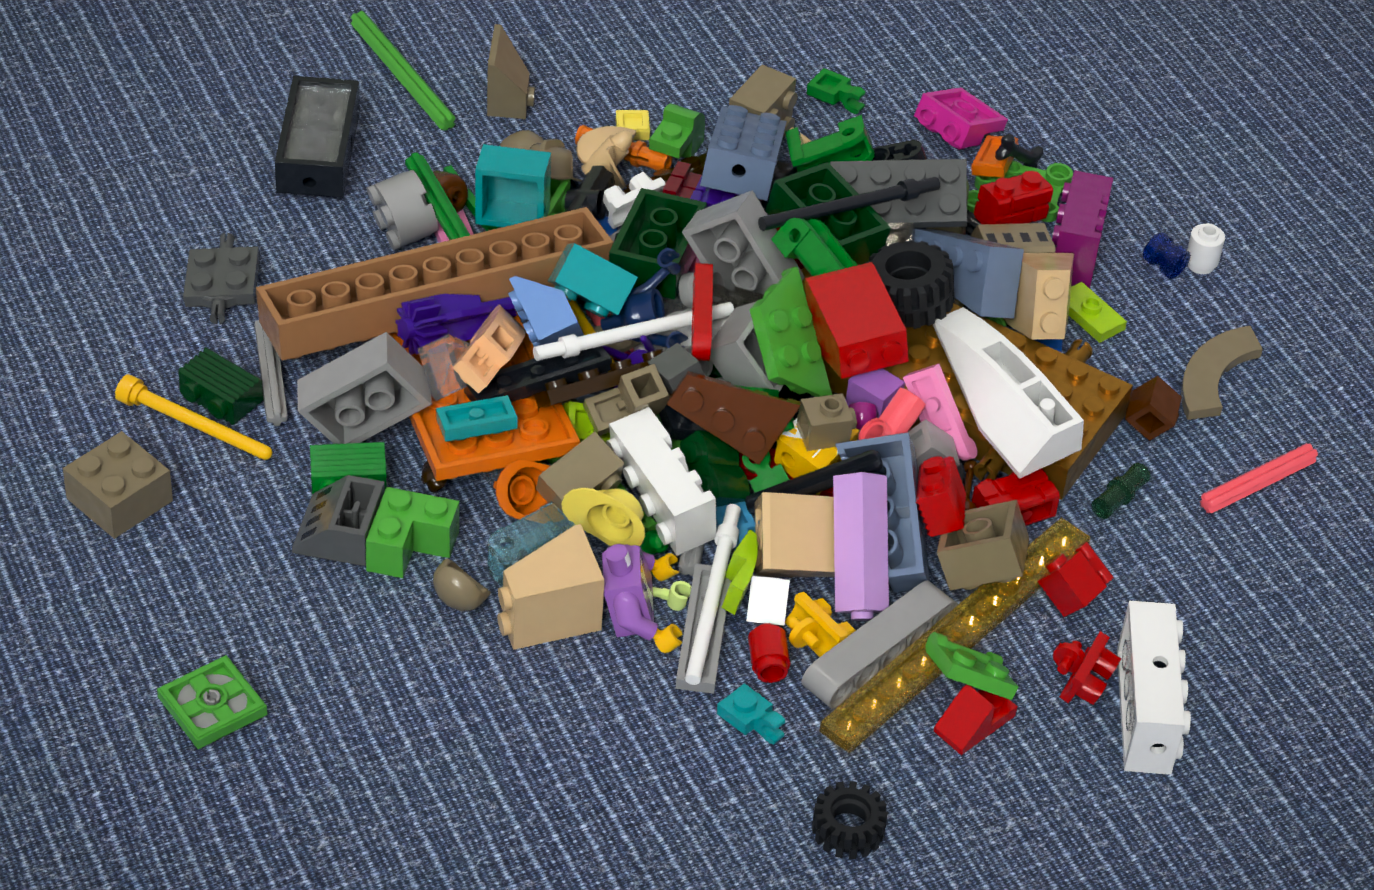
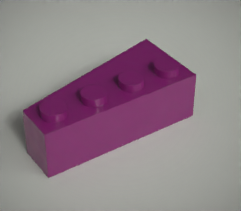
M1074 170L1071 183H1064L1061 202H1066V204L1060 203L1056 223H1060L1061 226L1055 225L1052 241L1054 245H1057L1055 253L1074 254L1072 286L1083 282L1089 288L1091 286L1113 183L1112 177Z

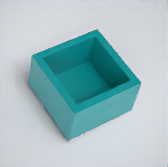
M483 144L475 169V224L506 227L547 217L550 209L551 152Z
M571 243L566 245L547 282L555 285L554 288L562 290L567 300L575 301L576 298H579L586 302L583 307L584 309L599 317L607 318L608 314L619 315L638 277L587 249Z

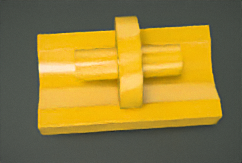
M805 592L795 595L794 608L785 621V624L792 630L789 634V642L795 648H802L808 645L819 657L856 631L848 622L837 624L831 618V606L823 598L812 600Z

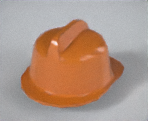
M516 460L508 464L501 471L498 480L493 483V488L496 489L499 506L507 515L515 519L540 525H556L564 522L563 518L536 490L539 475L549 468L550 465L527 460Z

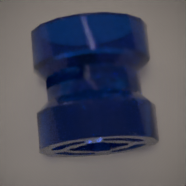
M1164 232L1158 233L1151 238L1143 250V259L1152 266H1159L1160 272L1169 279L1175 278L1182 273L1191 257L1188 250L1181 245H1174L1173 239Z

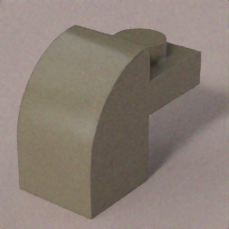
M655 364L622 375L617 388L584 399L583 406L595 432L601 436L610 432V423L647 407H650L655 416L658 415L665 408L669 394Z

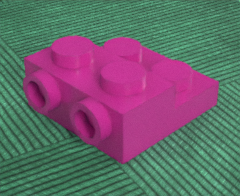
M961 87L923 93L914 114L920 124L924 125L926 129L941 134L946 142L958 149L980 145L984 135L1003 131L1008 121L1006 117Z

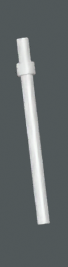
M727 302L712 306V320L729 317L734 311L733 304ZM692 311L579 337L575 334L559 337L557 342L533 347V356L536 361L557 356L569 358L579 355L580 351L639 338L642 335L647 336L691 326Z
M736 504L727 505L723 523L718 526L715 536L717 548L685 676V681L691 685H697L701 681L731 550L736 547L739 537L737 525L741 508Z

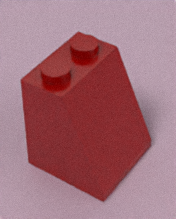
M872 262L805 278L806 299L812 314V321L822 357L841 379L909 362L907 330Z

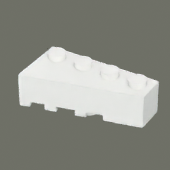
M650 407L610 423V439L606 441L607 445L625 463L623 468L624 477L631 489L636 487L641 495L639 496L640 504L648 517L653 515L656 520V530L664 545L670 544L674 553L678 556L714 540L717 532L716 498L710 490L703 492L700 485L702 484L700 476L695 470L689 472L685 456L679 447L671 450L672 441L670 435Z

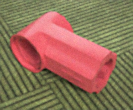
M899 388L881 416L871 419L861 428L858 439L908 433L926 404L909 390Z

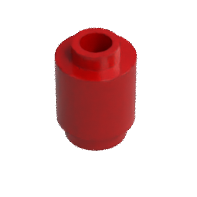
M765 623L759 625L748 635L752 670L758 679L763 682L774 683L781 681L787 676L788 669L790 668L786 632L782 627L774 624Z

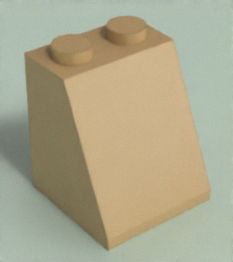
M1023 253L1014 319L1003 318L1007 325L1032 340L1065 339L1069 317L1073 253Z
M762 492L755 501V533L758 542L755 575L766 577H835L834 497Z
M581 524L572 526L503 571V587L498 588L499 602L503 612L498 613L497 619L502 636L508 635L513 650L602 630L604 577Z

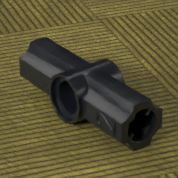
M592 166L590 172L584 176L578 189L567 191L564 212L587 207L596 220H603L607 209L603 203L604 191L614 186L613 173L607 171L604 166Z

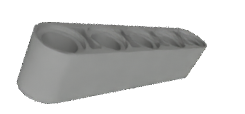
M930 581L921 582L815 660L805 671L801 680L802 685L831 709L837 708L924 643L930 634L944 628L954 617L958 609V603Z

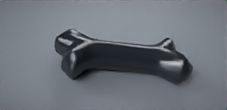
M1009 133L1002 137L1001 145L995 151V158L1003 160L1011 156L1022 161L1025 166L1037 168V162L1043 156V148L1036 146L1027 150L1015 144L1014 136Z

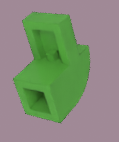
M672 103L668 104L664 108L662 122L649 139V149L678 159L680 157L694 156L704 141V114Z

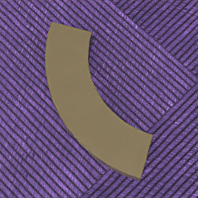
M1251 326L1239 327L1221 333L1204 343L1192 355L1184 372L1181 387V402L1187 420L1220 416L1223 406L1218 394V384L1222 375L1240 363L1261 357L1263 349Z

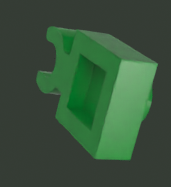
M769 451L760 464H753L747 456H742L745 468L749 472L757 474V477L748 481L754 493L790 480L781 463L771 469Z

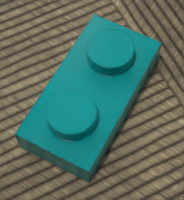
M508 395L436 408V419L445 442L518 429L517 415Z

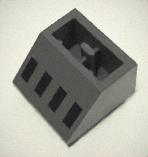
M347 475L313 493L292 546V553L366 566V538L385 492L384 481Z

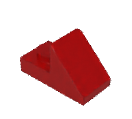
M966 684L934 726L933 732L960 755H963L1014 718L1018 706L1009 699L980 689L977 692L973 687Z

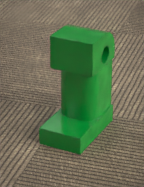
M862 115L839 122L838 132L805 144L798 127L785 131L791 163L793 167H797V172L826 162L830 164V161H872L875 152Z
M789 219L771 238L785 258L799 259L811 276L858 265L821 220Z

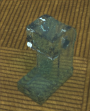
M551 501L505 528L498 529L488 539L489 574L503 587V571L575 524L569 521L565 514ZM510 542V544L504 547L500 546L501 543Z

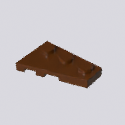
M687 371L667 400V405L757 464H760L801 406V402L789 398L788 400L768 395L764 391L745 389L731 385L727 381Z

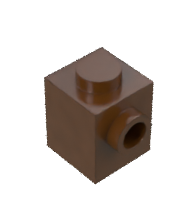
M1157 375L1132 390L1125 420L1150 441L1175 426L1179 418L1178 412L1182 397Z

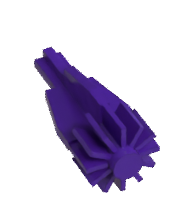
M439 294L402 302V308H397V313L401 319L395 320V323L398 324V337L404 340L402 347H409L410 355H418L456 347L471 339L499 304L512 317H516L517 314L510 297L481 303L479 295Z

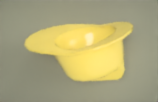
M578 488L564 495L561 503L562 510L567 519L574 525L581 524L584 531L599 538L609 546L614 544L642 545L645 538V528L642 523L644 512L633 494L618 488L599 491L590 488Z

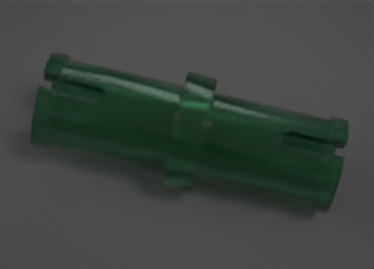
M1134 463L1122 476L1114 477L1107 484V489L1092 501L1091 507L1093 512L1098 517L1107 519L1121 505L1129 504L1135 498V492L1150 480L1151 475L1148 468L1141 463Z

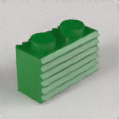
M384 442L310 445L312 494L347 475L384 481V489H386Z

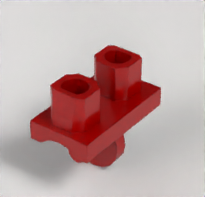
M1100 631L1091 647H1087L1084 652L1082 644L1078 641H1072V643L1064 642L1056 646L1053 652V660L1058 665L1057 671L1063 675L1072 672L1059 698L1069 703L1077 695L1090 704H1095L1102 695L1107 683L1091 674V670L1108 680L1121 661L1120 657L1105 648L1110 638L1109 636Z

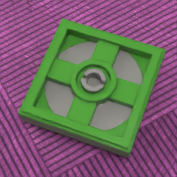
M227 655L157 688L159 700L197 749L268 715L267 705Z

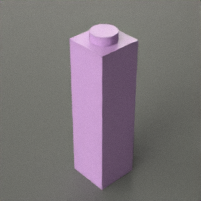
M866 472L833 476L835 612L851 614V620L868 621L874 618V613H880L889 607L887 476Z

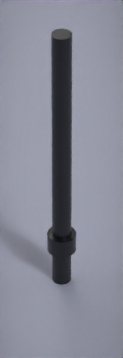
M937 177L918 181L913 178L899 181L897 186L763 216L758 219V225L762 231L782 227L786 221L792 218H801L808 221L898 199L909 201L917 199L919 194L939 190L940 181Z

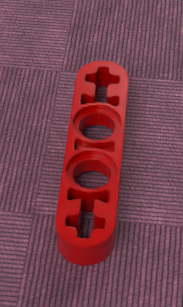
M695 263L691 355L698 361H710L713 264Z

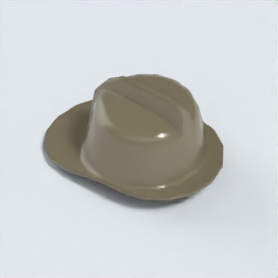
M547 139L530 147L529 150L551 152V179H572L582 182V180L573 177V156L571 151L565 148L561 140Z

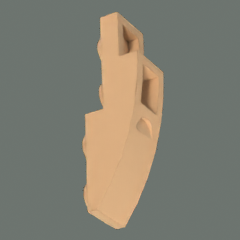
M499 304L471 338L470 345L452 368L466 384L470 385L477 393H480L488 386L499 369L512 358L523 341L526 330Z

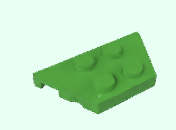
M798 266L784 270L781 273L782 278L780 281L771 285L764 292L763 299L757 300L749 309L768 380L778 385H786L791 391L798 394L807 392L815 397L832 395Z

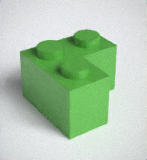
M386 487L366 538V571L403 578L413 551L450 558L459 534V501Z

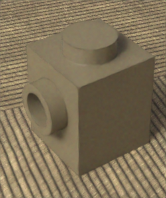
M843 393L801 399L796 425L807 451L836 447V443L850 441L852 429H855L857 425V419L854 409L848 407Z

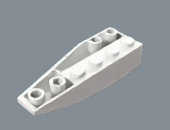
M964 307L946 314V317L942 320L935 319L933 327L979 431L1019 479L1082 450L1084 420L1023 352L991 325Z

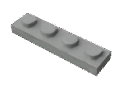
M695 563L675 689L714 694L727 612L721 607L731 580L726 577L701 681L697 685H691L685 681L712 565Z

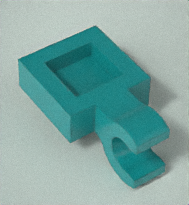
M745 683L717 704V715L744 735H747L754 729L767 742L773 745L784 737V732L778 729L785 723L784 717L778 712L772 711L773 704Z

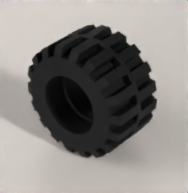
M914 240L904 243L895 242L891 243L889 247L883 246L878 249V253H873L869 257V261L866 262L874 264L905 328L913 327V329L921 328L922 325L930 326L935 324V319L942 320L946 317V312L952 310L953 303L955 302L952 259H949V254L946 251H941V247L937 245L930 246L928 242L923 241L914 242Z

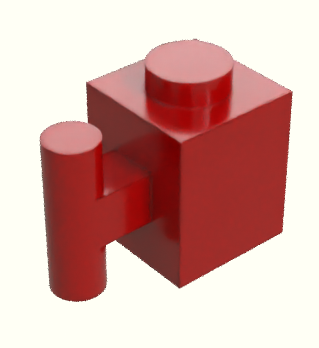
M1087 541L1075 549L1076 553L1068 557L1061 553L1045 565L1048 571L1037 580L1063 617L1086 607L1107 587L1106 584L1114 578Z

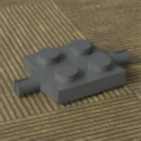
M225 233L221 234L219 248L189 249L183 293L185 307L203 306L211 308L210 321L214 324H217V320H219V324L225 321L226 308L235 305L255 304L260 264L259 247L233 248L235 237L231 233H227V240Z

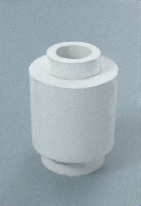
M1206 223L1197 225L1192 229L1186 261L1190 270L1195 273L1209 274L1219 264L1225 234L1217 226Z

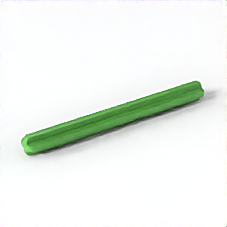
M360 11L357 14L353 13L351 25L436 125L443 131L453 128L455 126V116L372 19L364 11Z

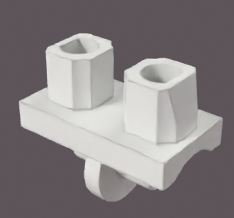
M641 172L630 180L629 189L631 192L625 194L616 185L604 191L603 203L609 211V225L613 229L623 225L641 188L662 192L666 184L661 177L652 180L646 173Z

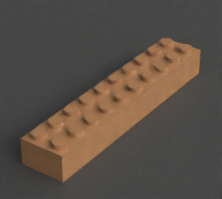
M584 207L256 287L259 323L282 361L297 359L303 355L323 350H332L338 346L354 342H364L385 332L388 334L398 333V324L395 323V320L401 319L397 313V308H402V302L439 294L479 295L481 303L509 297L508 293L514 290L509 280L514 276L554 288L555 285L547 281L567 244L575 243L609 261V251L614 242L589 209Z

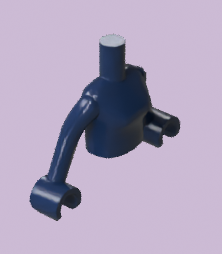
M671 248L663 249L657 257L658 265L661 268L644 284L631 290L619 315H611L600 320L602 330L605 331L665 317L662 296L655 288L669 273L675 275L681 271V266L672 262L680 254ZM674 331L668 336L659 334L646 336L653 345L667 347V349L676 343L681 344L688 340V336L679 331ZM639 337V338H635V339H630V340H633V341L642 343V342L640 341V337Z

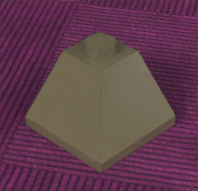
M495 24L488 60L487 116L526 119L528 106L534 107L535 87H529L530 73L502 25Z

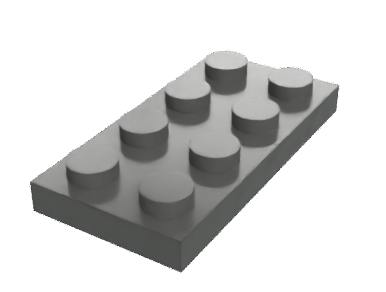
M967 159L830 161V165L859 194L897 186L899 181L912 178L916 181L931 177L939 179V190L919 194L917 199L909 201L898 199L871 206L891 228L967 227Z

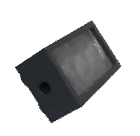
M293 76L275 158L276 193L344 198L360 113L359 81Z

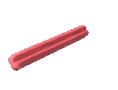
M1306 443L1202 494L1200 505L1207 513L1212 514L1315 463L1318 452L1316 449H1313L1311 444Z

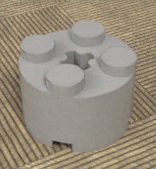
M414 170L400 173L366 188L374 206L377 205L378 210L373 211L374 219L380 230L387 228L386 237L392 250L402 248L438 231V222L431 203H427L424 196L427 192Z

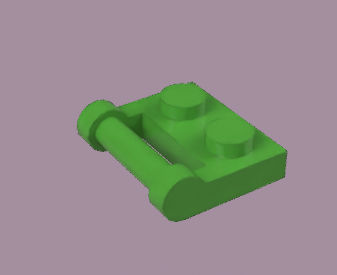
M933 632L928 637L925 646L926 653L947 678L1009 700L1013 699L1019 687L1008 675L1009 669L1003 666L1002 656L992 652L984 654L948 641L947 636L937 632Z

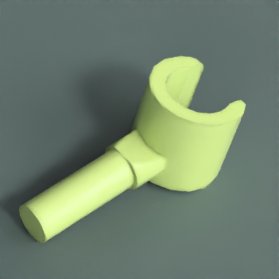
M684 581L674 582L670 589L653 587V597L667 600L668 606L675 611L684 609L690 597L691 585Z

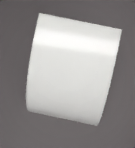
M752 575L746 621L784 626L790 579Z

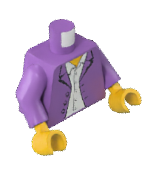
M614 544L602 553L604 596L617 637L638 635L648 641L653 638L656 646L663 653H669L682 644V641L677 639L682 635V631L678 626L670 624L663 630H659L657 623L654 622L653 585L650 571H652L658 581H665L678 574L679 571L674 570L670 566L678 562V558L674 554L668 553L656 560L653 554L643 552L640 546L628 544Z

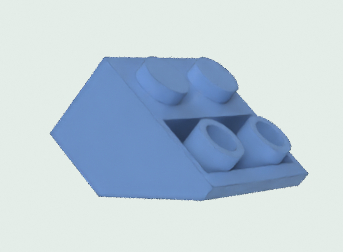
M518 276L509 279L514 290L509 292L508 295L534 347L557 342L559 337L575 334L579 337L584 335L562 290Z

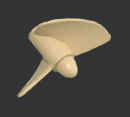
M605 126L595 128L583 134L576 147L577 156L581 163H583L581 166L583 173L586 175V173L590 172L592 166H604L607 171L613 173L614 185L624 189L626 184L616 166L629 153L628 149L636 135V130L625 127Z

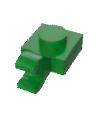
M823 68L807 84V95L831 105L841 101L844 107L853 114H858L865 107V104L858 101L865 95L866 91L861 87L851 86L850 78Z

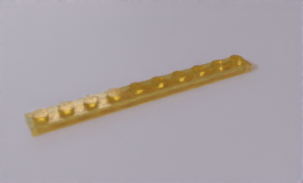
M1061 517L1028 545L1022 577H1017L1015 580L1006 583L997 581L982 584L820 722L819 732L846 752H852L942 674V671L926 653L925 646L930 634L933 632L947 636L948 641L971 649L1041 588L1037 580L1048 571L1045 565L1061 553H1064L1066 557L1076 553L1075 549L1086 541L1089 543L1091 537Z

